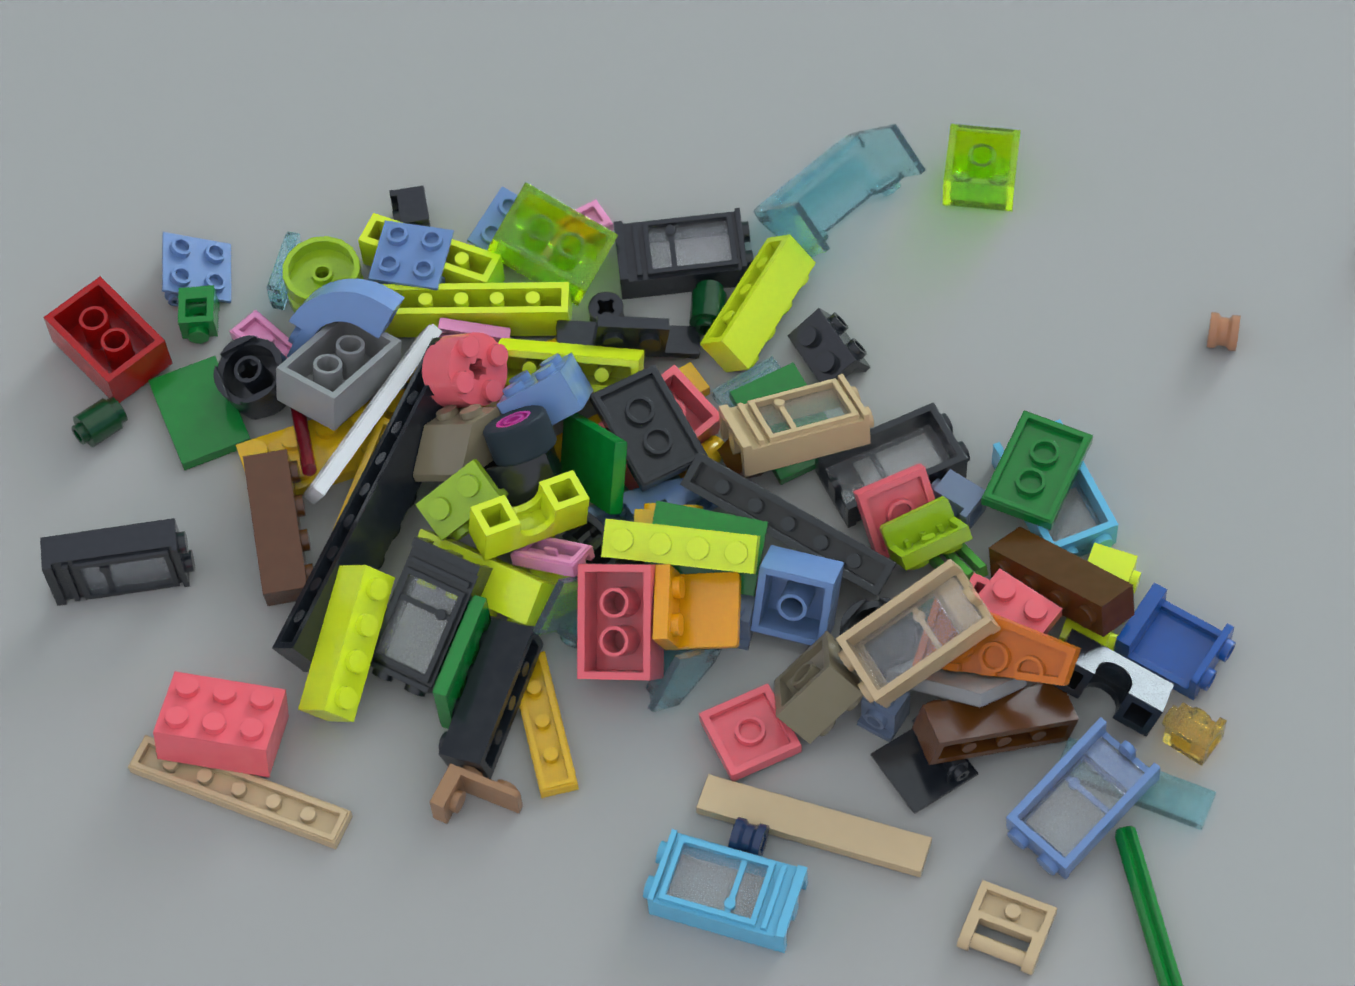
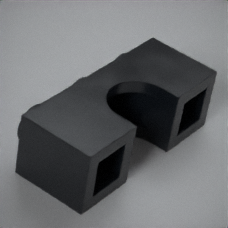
M1072 628L1064 642L1077 646L1081 650L1069 685L1053 686L1079 699L1087 687H1095L1105 691L1115 702L1116 710L1112 718L1147 737L1162 715L1174 684Z

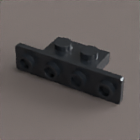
M597 315L596 322L558 320L556 323V342L640 349L645 350L644 356L697 359L700 356V339L696 327L670 325L669 318Z

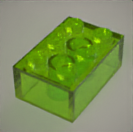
M525 182L487 250L500 254L503 264L534 282H569L571 301L578 306L618 234Z

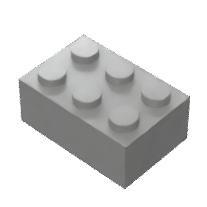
M347 322L329 323L276 367L277 400L335 431L369 401L383 385L401 360V340L385 331L378 339L360 327Z

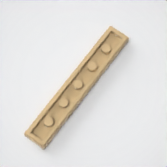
M148 735L144 736L128 765L130 773L333 849H337L353 817L350 810L255 775L157 759L154 738Z
M710 774L707 776L696 807V812L700 815L735 824L738 817L747 819L749 824L755 826L760 823L769 825L770 835L920 878L932 844V837Z

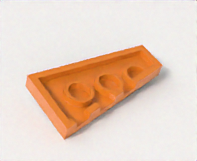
M935 598L927 623L943 646L959 635V633ZM991 613L1001 630L995 634H990L941 668L948 671L969 672L986 676H999L1065 686L1069 685L1081 648ZM925 630L912 666L937 650Z

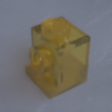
M1182 702L1179 708L1173 705L1162 721V725L1165 726L1163 742L1202 766L1222 740L1227 721L1219 717L1217 722L1211 720V717L1204 710L1198 707L1192 708Z

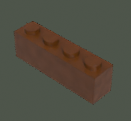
M287 449L243 456L264 599L267 606L295 602L314 568L313 563H306L305 551H311V543L308 529H301L300 517L306 516L303 495H296L294 483L301 482L297 460H290Z
M1020 526L989 547L991 578L999 569H1002L1063 608V616L1102 637H1105L1134 616L1133 584Z
M1035 683L1030 687L1022 688L983 707H976L953 700H932L922 705L912 727L928 764L932 765L1068 741L1079 718L1066 692L1052 684Z

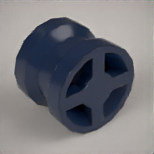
M738 817L733 826L728 847L762 857L768 840L769 825L760 823L755 826L749 824L747 819Z

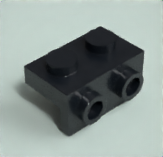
M818 308L787 335L819 382L833 378L838 380V375L843 374L846 378L856 368L863 372L871 368L864 358L867 355L866 350L856 339H850L845 332L848 329V325L835 312L831 315Z

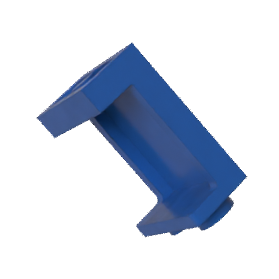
M1154 582L1134 611V616L1128 620L1116 638L1114 652L1174 684L1173 690L1194 701L1201 689L1207 691L1212 685L1217 674L1214 668L1220 660L1226 662L1232 654L1236 642L1232 640L1234 626L1227 623L1224 629L1220 630L1166 601L1167 589Z

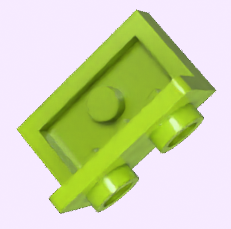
M473 459L415 505L441 541L452 539L453 537L456 541H459L469 534L471 506L502 495L508 496L509 494L504 488L498 489L477 459Z
M944 496L888 521L879 528L890 558L906 571L909 569H920L926 566L930 559L942 553L950 554L962 548L963 543L973 539L968 525L954 516L949 500Z

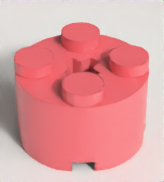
M480 332L447 335L439 338L440 340L436 344L431 345L427 349L422 363V378L425 386L429 385L434 394L431 397L443 407L456 405L457 408H465L474 404L485 406L500 400L503 396L502 390L507 380L508 351L504 345L498 344L491 336Z

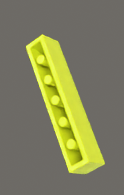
M569 282L440 283L438 291L397 284H382L405 297L392 322L385 330L386 333L394 337H417L429 324H434L438 327L440 318L507 327L511 329L510 336H556V323L558 320L572 321V301Z

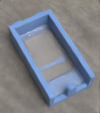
M1101 717L1006 817V828L1009 830L1007 835L1011 841L1023 850L1026 847L1031 849L1039 856L1036 860L1045 871L1053 876L1058 873L1065 880L1146 791L1160 779L1161 767L1155 762L1150 768L1136 757V749L1130 742L1124 740L1120 744L1106 732L1107 722Z

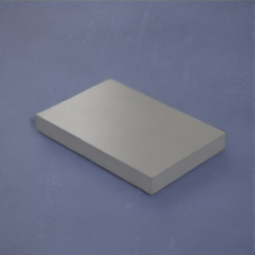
M914 659L888 669L887 681L891 682L910 669ZM940 669L911 690L976 707H983L1027 686V681Z

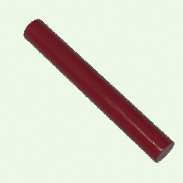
M290 407L302 473L305 476H312L316 473L317 468L307 416Z

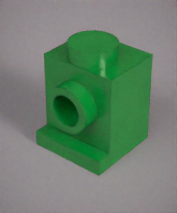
M214 285L179 288L178 325L182 338L188 339L192 343L201 344L207 342L209 337L218 336V311H220V304Z

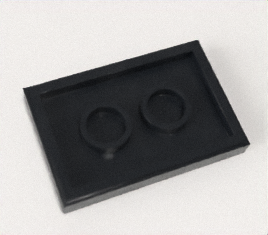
M655 364L590 394L589 400L606 430L627 441L626 465L642 492L687 471L698 452L708 456Z

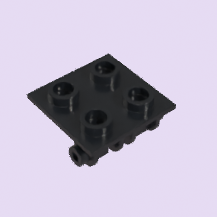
M917 716L912 720V723H913V724H914V722H915ZM913 728L870 754L914 814L978 775L977 770L968 759L929 765Z

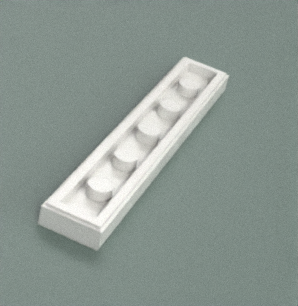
M429 324L419 333L304 492V498L313 505L325 496L417 368L432 338L440 336L442 331L434 324Z

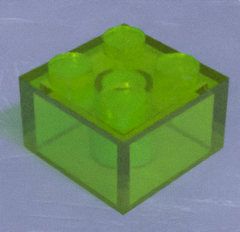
M951 124L943 180L942 205L1012 211L1021 130Z

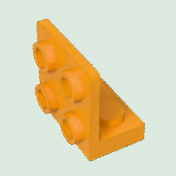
M671 564L655 565L653 640L664 650L737 648L739 646L741 575L738 572L680 574Z

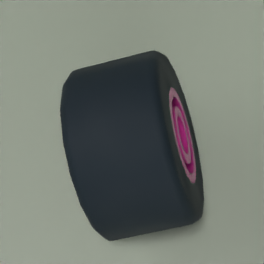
M538 405L525 406L504 413L489 422L483 430V436L493 461L498 466L504 467L519 465L538 458L548 452L557 441L547 411Z

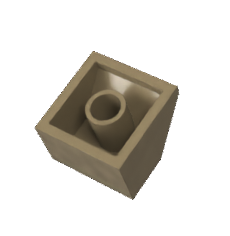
M474 404L466 408H457L456 405H449L436 412L437 417L424 425L413 472L415 482L446 481L473 459H477L482 467L492 462L493 458L483 436V430L489 422L501 415L498 407H481L480 404Z
M828 631L818 638L774 680L776 717L809 744L819 735L825 736L834 727L836 719L846 710H853L863 697L858 687V683L862 681L856 670L850 672L838 655L842 648Z

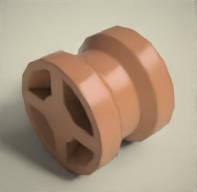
M1211 312L1206 348L1214 349L1216 346H1225L1228 351H1236L1241 316L1232 315L1227 318L1222 317L1217 312Z

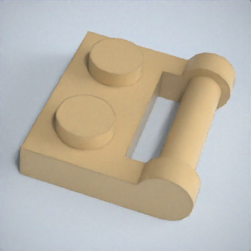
M982 880L959 935L957 947L969 951L970 948L1020 966L1022 972L1033 975L1056 917L1057 907ZM980 924L1030 943L1027 952L976 933L978 925Z

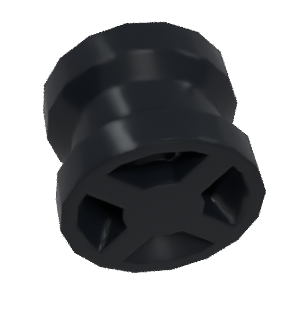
M601 292L593 296L588 305L590 322H596L597 315L624 316L622 299L613 292Z

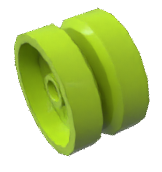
M330 236L312 237L298 243L287 254L282 265L283 281L290 306L294 313L313 292L323 285L341 279H364L361 273L359 257L353 247L342 239Z

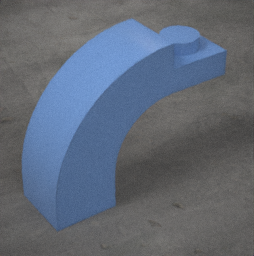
M341 279L323 285L306 299L289 320L296 327L288 339V342L293 345L286 357L291 356L318 333L323 326L333 322L354 324L379 339L392 322L405 297L382 284L365 279Z

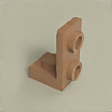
M451 763L429 802L433 818L448 824L453 812L458 813L463 807L466 793L516 813H520L523 807L520 792L510 782L501 779L496 782L483 777L482 773L473 767L463 766L461 768Z

